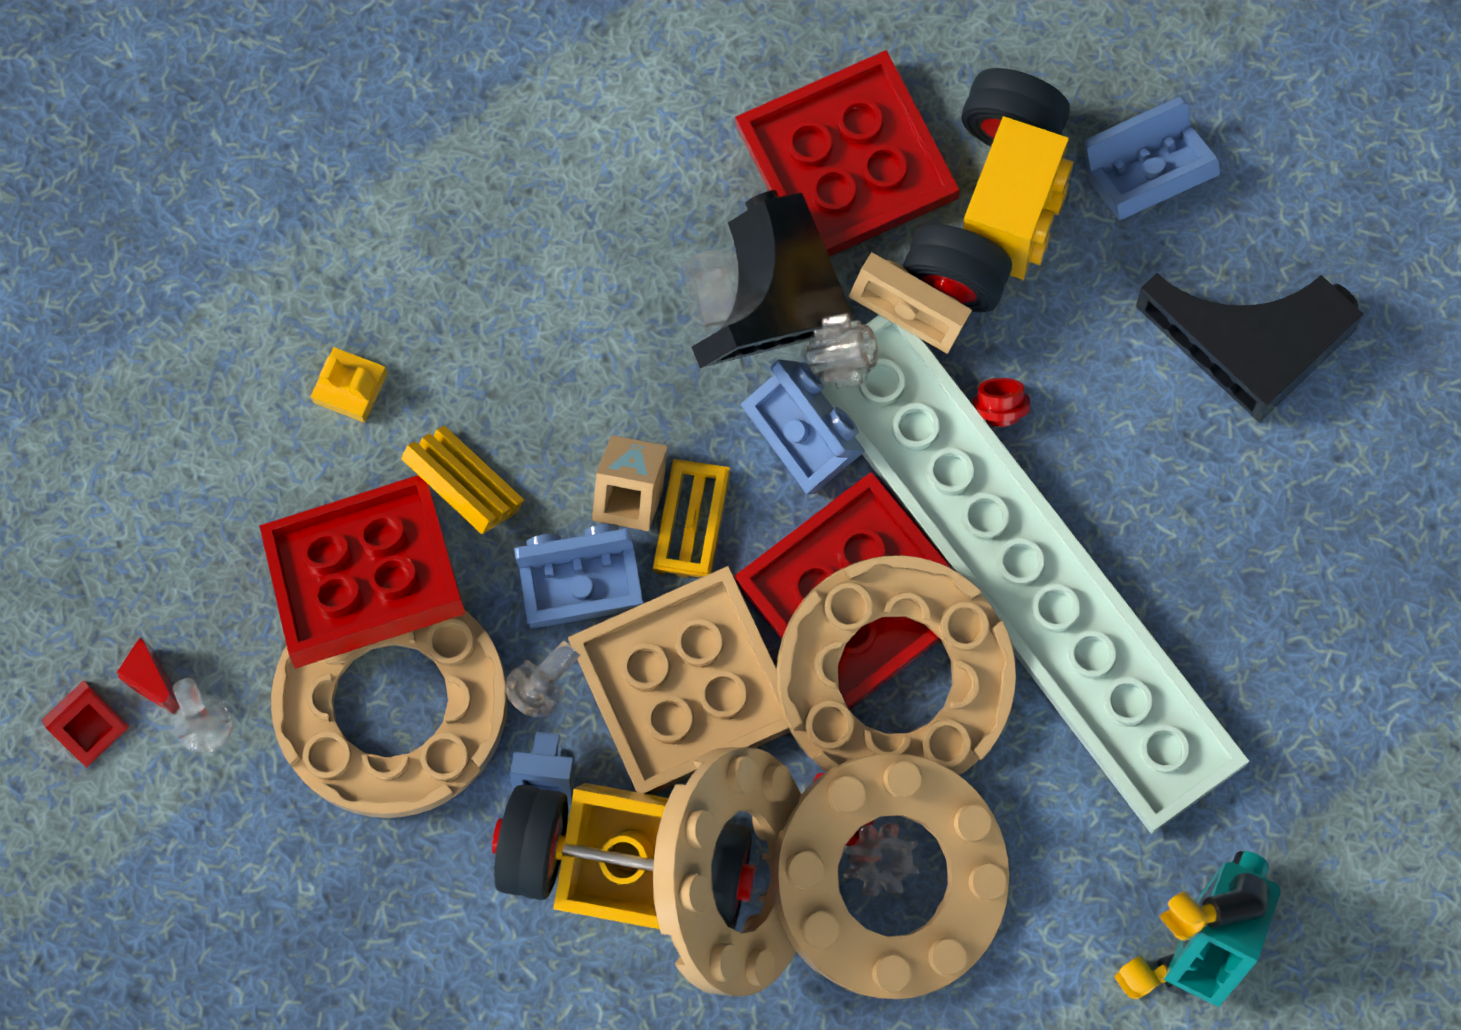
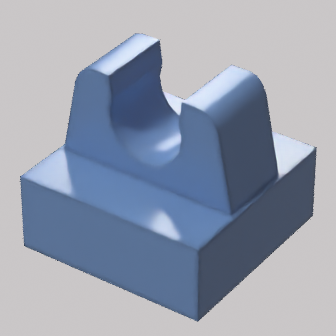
M536 732L532 753L513 752L510 770L513 790L517 785H528L541 790L560 791L567 795L568 804H571L573 790L576 785L573 758L562 757V747H559L560 734Z

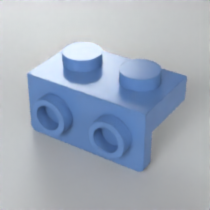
M1177 97L1085 139L1082 143L1088 180L1119 221L1220 175L1218 158L1191 126L1189 105L1183 97Z
M778 359L770 366L774 375L740 405L806 494H816L864 453L865 450L855 438L859 431L853 420L839 407L833 408L821 392L825 385L817 372L805 362L799 363L798 361Z
M601 524L584 530V536L561 539V536L558 534H543L528 539L526 541L527 546L514 548L515 559L520 572L527 623L530 629L621 614L644 604L635 548L629 528L619 529L618 525Z

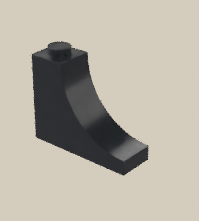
M776 190L761 193L745 202L747 211L728 222L737 254L738 289L731 314L722 328L691 346L700 368L815 340L854 318L803 193L779 197Z
M1156 273L1141 287L1136 303L1137 309L1259 423L1355 332L1364 314L1358 309V302L1349 290L1337 283L1332 285L1322 275L1303 289L1285 298L1268 303L1239 306L1220 304L1197 298L1175 287Z

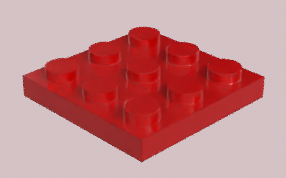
M887 50L735 116L736 127L768 191L776 190L779 197L803 193L829 257L959 199L960 190Z
M870 472L734 575V580L782 640L786 627L802 600L825 578L851 564L883 556H910L931 560L950 569L952 568L874 474ZM903 616L881 617L862 626L846 643L838 664L839 690L849 711L941 641V639L925 624Z
M419 475L259 525L286 646L295 669L466 614L430 486Z

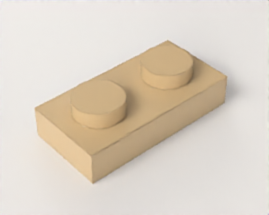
M872 252L861 268L848 296L946 354L950 351L972 312L970 308L959 303L955 298L938 291L909 274L902 265L894 261L884 260Z

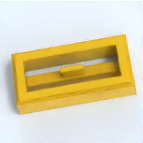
M445 425L438 428L434 436L430 433L423 436L419 444L414 441L407 445L401 457L414 472L481 534L514 516L524 502V499Z
M673 459L653 564L654 573L664 575L665 573L676 574L677 577L688 578V576L700 579L713 572L731 473L730 467ZM684 474L694 475L679 560L668 559ZM706 477L714 478L716 481L701 563H692L691 559Z

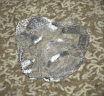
M563 639L538 667L527 659L520 666L512 669L505 680V691L509 701L516 709L531 717H546L553 713L564 694L557 686L556 681L581 655Z
M185 678L179 680L172 687L180 706L175 719H173L175 734L180 743L191 751L199 753L214 751L221 747L230 736L233 727L232 714L227 705L217 697L206 694L200 695L194 679Z

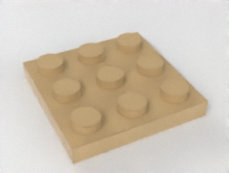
M728 566L568 637L630 779L638 793L652 795L690 778L697 770L694 761L711 750L722 747L756 748L791 732L779 701L777 669Z

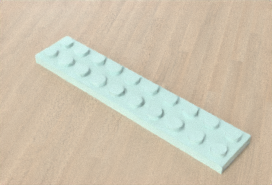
M879 315L808 364L822 379L825 388L821 392L832 407L842 409L856 424L859 433L855 438L865 450L862 453L864 458L952 570L960 573L982 591L980 593L992 606L999 620L1003 621L1014 655L1151 834L1249 763L1244 753L922 339Z

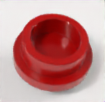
M993 378L982 382L978 386V394L973 398V406L989 425L1005 427L1017 423L1020 418L1029 413L1030 397L1024 393V385L1020 381L1011 378Z

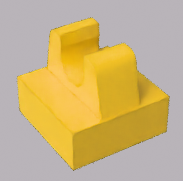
M333 347L310 397L313 403L365 423L388 372L385 366Z

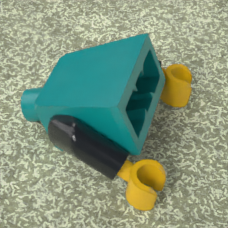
M1239 851L1235 854L1232 862H1224L1201 892L1197 902L1187 891L1180 892L1171 898L1168 902L1170 909L1161 913L1159 918L1180 939L1174 954L1159 958L1158 968L1153 971L1142 955L1125 964L1114 975L1115 980L1125 994L1131 999L1137 1000L1147 995L1161 983H1164L1167 987L1177 986L1220 1007L1258 961L1281 894L1278 884L1265 878L1269 869L1268 862L1256 853Z

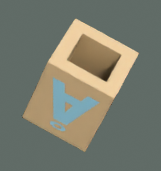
M611 435L596 472L592 521L649 531L663 493L668 446Z

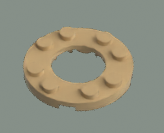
M883 556L857 562L838 570L813 588L795 610L786 627L777 661V690L782 712L792 735L809 758L827 772L842 763L860 757L880 754H905L934 761L958 775L967 771L978 760H982L999 738L1007 722L1014 698L1016 681L1015 660L1008 632L1003 621L999 620L992 606L980 593L982 591L960 573L947 566L931 560L910 556ZM903 616L925 624L942 640L951 660L952 686L944 707L928 724L909 733L886 734L865 726L849 711L839 690L838 664L846 643L862 626L881 617Z
M466 610L464 615L296 669L289 657L287 646L285 647L278 662L272 685L271 714L273 727L279 746L289 765L316 794L331 804L355 814L380 818L404 817L419 814L446 803L465 790L482 773L495 753L503 734L508 708V688L502 661L486 630ZM393 645L415 649L434 661L445 678L448 703L443 723L424 745L409 754L382 757L364 753L346 740L336 723L334 698L339 679L354 660L372 649Z
M722 747L711 750L696 759L694 764L697 770L693 773L687 784L675 785L670 794L656 839L653 867L654 900L661 935H671L672 942L680 955L675 963L680 973L692 985L706 993L726 996H748L770 986L786 969L796 950L787 938L775 908L772 876L768 890L763 895H759V902H765L760 914L749 916L742 931L737 932L727 926L717 910L712 892L711 863L716 840L725 823L738 811L751 814L756 835L759 839L767 841L770 853H763L762 859L769 865L772 875V859L779 831L784 830L792 811L799 802L798 798L801 793L789 769L766 751L750 747Z
M905 754L870 755L850 760L830 769L804 790L799 796V802L792 811L784 830L779 831L772 859L771 875L774 903L780 923L787 938L801 958L814 971L821 973L833 983L845 988V990L884 999H903L926 995L947 986L965 974L985 953L994 939L1004 915L1009 892V863L1006 845L993 813L979 793L965 779L945 766L926 758ZM899 815L921 824L937 839L947 861L948 885L943 900L939 903L935 914L926 925L907 935L884 936L867 930L849 914L839 893L838 865L845 844L861 826L881 816Z

